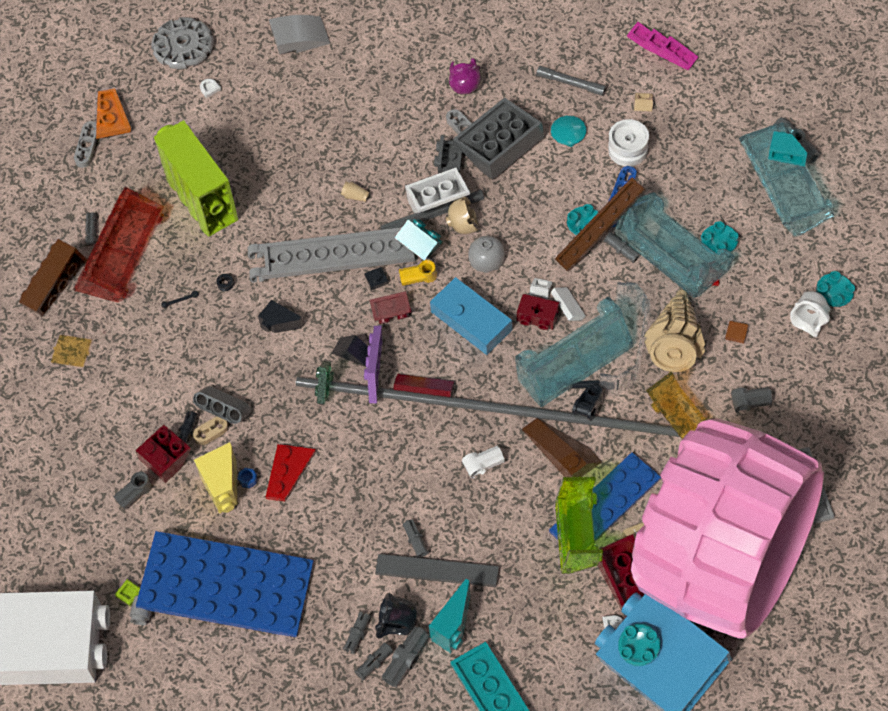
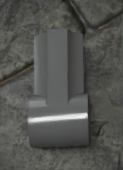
M769 387L754 390L737 388L731 392L736 413L742 410L750 411L755 407L772 405V394Z
M136 472L131 476L130 482L117 492L113 498L126 510L141 495L151 491L152 483L146 473ZM145 481L143 485L138 486L140 482Z

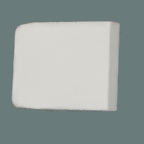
M534 278L530 286L529 295L548 299L552 281Z

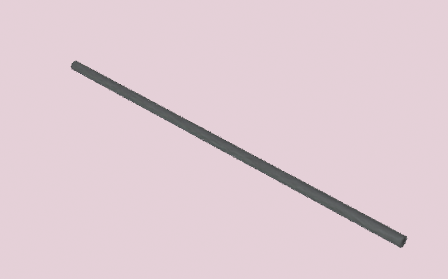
M303 377L296 378V386L369 396L368 386ZM379 387L377 390V397L667 436H680L681 427L595 416L590 421L587 417L579 414L573 415L568 412Z

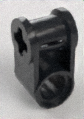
M595 384L588 385L575 401L572 414L582 415L592 421L602 406V388Z

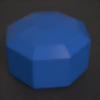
M244 468L238 473L237 479L243 488H251L256 485L258 477L253 469Z

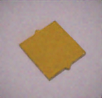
M59 335L56 347L53 348L54 353L51 363L83 367L86 356L89 355L88 350L91 340Z

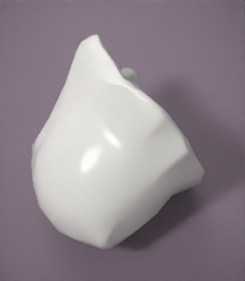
M804 292L791 310L790 320L793 326L808 332L813 337H817L821 326L829 322L831 308L821 293ZM807 309L813 310L816 313L810 314Z

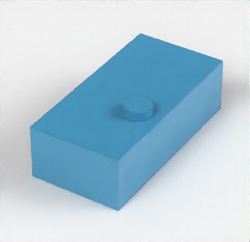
M456 277L430 301L431 313L486 355L512 331V320Z

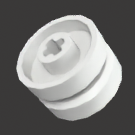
M627 119L619 121L611 127L608 152L615 163L622 166H635L646 158L649 133L645 125L639 121Z

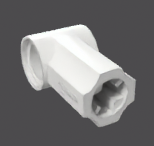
M495 446L479 454L476 452L470 453L462 459V462L470 478L474 479V476L478 474L483 475L486 470L504 463V457L500 448Z

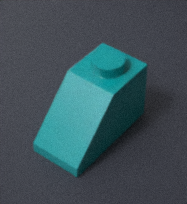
M774 131L768 160L805 167L807 152L793 134Z

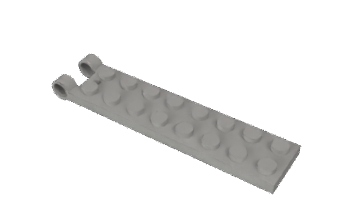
M402 227L266 244H251L247 247L250 259H255V253H257V258H262V256L265 258L264 268L255 267L249 271L250 281L253 283L257 282L256 276H259V282H262L265 279L414 262L415 257L413 251L395 238Z

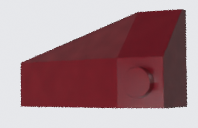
M633 534L592 552L599 570L621 610L634 593L637 592L642 597L645 595L637 587L631 571L633 562L632 552L635 543Z

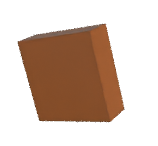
M729 321L725 340L744 344L748 324Z

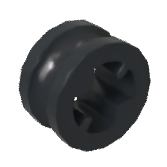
M221 274L216 280L218 289L221 291H229L234 286L233 278L229 274ZM223 280H225L226 282L228 281V284H227V285H225L224 283L222 284V281H223Z

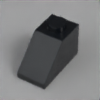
M273 300L258 315L260 327L266 332L280 333L301 329L304 326L301 316Z

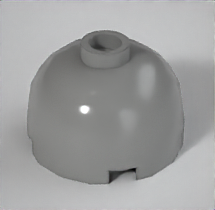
M481 236L475 239L468 251L471 266L477 271L484 273L498 270L505 260V250L502 243L492 236Z

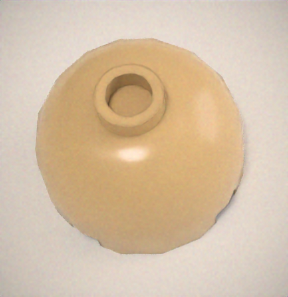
M466 196L455 200L450 205L448 217H446L449 227H453L456 232L465 235L478 231L474 226V223L478 225L475 211L468 206L471 202Z

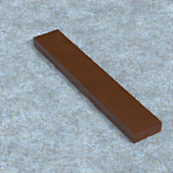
M631 177L557 255L555 260L569 272L646 192V189Z

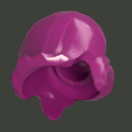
M471 58L470 63H459L454 66V61H452L450 65L449 85L458 94L472 93L480 84V66L477 65L474 58Z

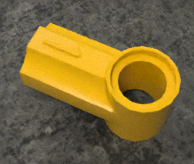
M424 260L417 266L399 269L402 286L423 281L431 283L437 278L435 264L430 260Z

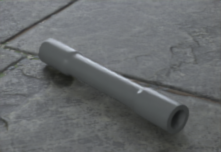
M539 66L536 72V76L578 87L603 96V92L606 91L605 85L585 81L543 66Z

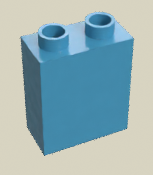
M636 592L624 604L621 612L627 617L618 628L615 629L612 625H608L597 637L595 645L600 650L596 655L603 664L661 711H691L731 662L730 653L688 619L681 617L678 613L645 594L642 597ZM644 624L651 627L657 633L660 639V651L651 663L645 666H634L627 663L620 656L618 641L621 633L627 626Z

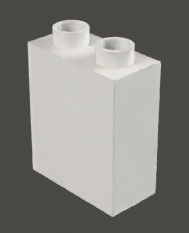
M94 591L0 593V685L95 683L96 669H105L107 665L106 645L98 643L99 631L108 630L110 626L109 606L101 605Z

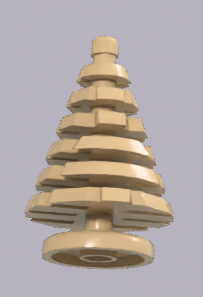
M685 290L676 292V296L670 300L645 334V344L648 354L650 353L651 360L657 367L669 372H682L689 369L695 364L696 358H701L705 352V342L700 323L698 322L697 324L694 308L691 306Z

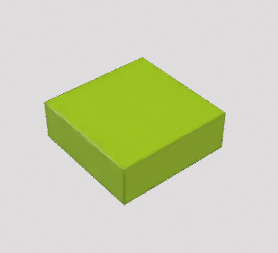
M127 579L114 595L131 607L134 597L139 595L140 587Z

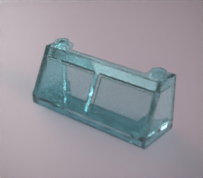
M784 122L745 134L739 140L782 224L794 237H798L835 215L832 210L834 205L829 198L825 199L807 164L804 167L768 160L774 131L786 132L796 136L791 126L787 127Z
M652 192L640 197L619 219L614 234L623 241H627L630 247L640 253L641 256L693 298L700 296L729 270L735 256L726 249H720L716 254L663 212L664 202L656 193Z
M609 296L597 305V311L600 315L540 354L533 350H524L515 356L518 381L540 407L634 347L621 308Z

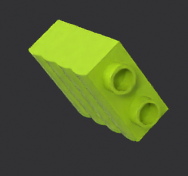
M183 120L175 125L170 124L162 127L154 136L166 180L169 186L177 192L180 201L187 206L190 215L198 221L201 230L210 237L238 221L229 180L186 122Z

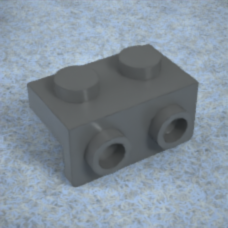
M441 135L440 141L436 143V152L439 153L438 156H435L434 166L438 167V174L453 168H457L460 173L462 151L453 141L445 140V135Z

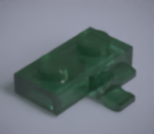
M323 361L316 370V378L319 379L314 394L317 396L318 404L326 403L329 397L330 382L334 380V371H331L330 361Z

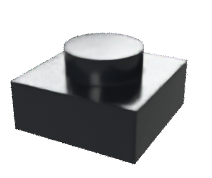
M382 267L364 273L371 291L389 284Z

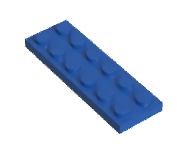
M631 452L549 529V532L579 558L661 480V477Z

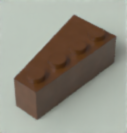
M57 239L51 246L47 257L41 262L39 270L31 278L29 286L21 294L19 303L43 317L58 298L56 294L62 292L67 287V280L71 276L75 277L79 271L77 267L81 263L85 264L88 259L75 247Z

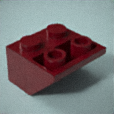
M162 425L135 451L138 459L166 483L182 468L191 448L168 427Z

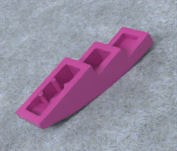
M639 22L634 25L627 35L628 38L644 49L686 70H689L698 58L697 55L670 36L667 39L657 30L653 29L650 31Z

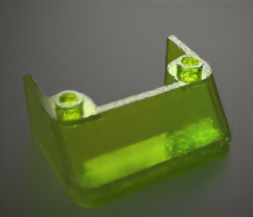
M596 477L562 478L555 500L561 574H571L598 566L599 562L602 561L603 550L598 549V546L595 545L592 508L597 503L596 492L593 493Z

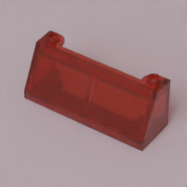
M124 187L100 232L73 290L117 303L121 298L125 299L129 291L126 288L127 283L155 224H160L164 217L162 213L164 206Z

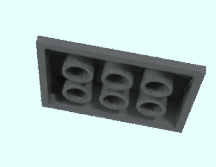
M503 98L453 138V142L482 173L493 180L542 140L544 132L542 122L506 98Z

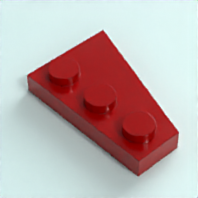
M277 444L265 496L266 499L286 502L309 461L315 455L316 449Z

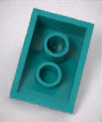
M468 579L463 581L429 625L431 641L450 654L454 649L458 650L463 643L462 638L471 597Z

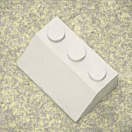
M457 168L405 186L407 199L414 213H420L470 195Z

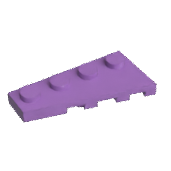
M374 326L373 333L369 335L368 356L370 357H366V368L368 369H364V380H368L369 403H377L378 375L380 374L382 352V326Z

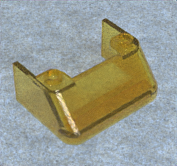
M672 371L646 390L653 402L650 404L657 414L661 412L681 439L690 430L695 431L699 423L707 420L682 390Z

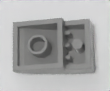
M290 15L269 19L270 28L279 54L294 50L299 53L330 44L322 19L319 16Z

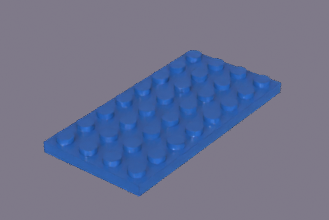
M155 531L136 608L297 637L313 560Z

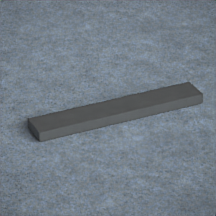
M378 554L375 574L462 584L465 579H468L470 585L496 587L499 566Z

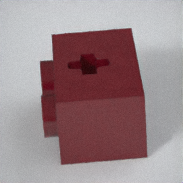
M522 294L516 312L517 321L524 326L531 324L538 326L541 330H553L559 314V302Z

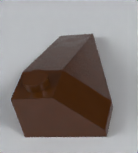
M538 418L522 428L523 432L571 485L602 463L589 447Z

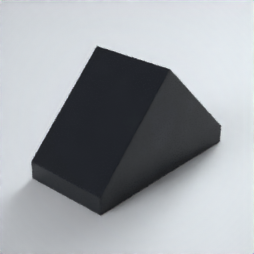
M356 335L341 337L332 351V354L366 367V357H370L368 356V345Z

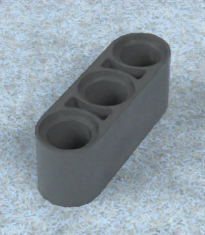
M206 386L193 396V402L198 408L233 424H238L251 413L250 406L246 402L211 386Z

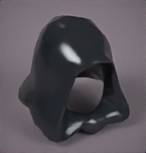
M387 593L380 605L379 622L375 626L376 637L379 639L389 634L408 635L418 620L416 605L410 600Z

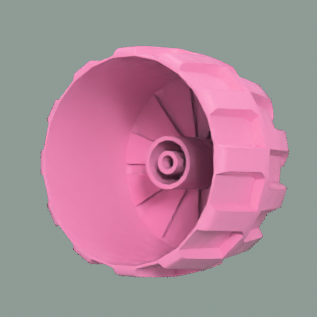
M708 419L699 423L695 431L690 430L680 442L677 458L670 457L660 476L663 484L658 494L652 493L642 515L644 526L636 535L632 552L633 562L631 571L633 579L641 592L675 611L681 617L737 638H748L768 617L798 562L818 509L823 488L824 472L822 471L821 462L771 435L722 419Z

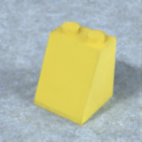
M229 442L194 459L199 476L219 514L230 512L237 505V461Z

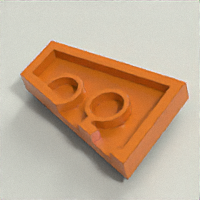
M115 88L98 91L96 139L130 133L131 127Z

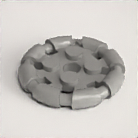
M180 17L178 20L167 21L158 28V32L152 38L151 48L154 51L153 55L162 65H169L172 69H187L186 67L193 65L195 67L207 58V54L211 53L213 49L214 38L211 36L210 28L202 21L198 22L195 18ZM181 40H186L183 44L178 43Z

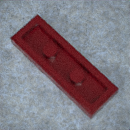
M397 374L393 390L451 397L454 381Z

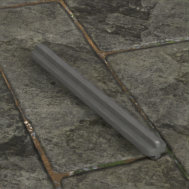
M482 190L471 192L466 197L473 204L483 200L484 194ZM455 200L381 225L380 228L381 230L400 228L409 219H420L423 222L448 213L450 205Z

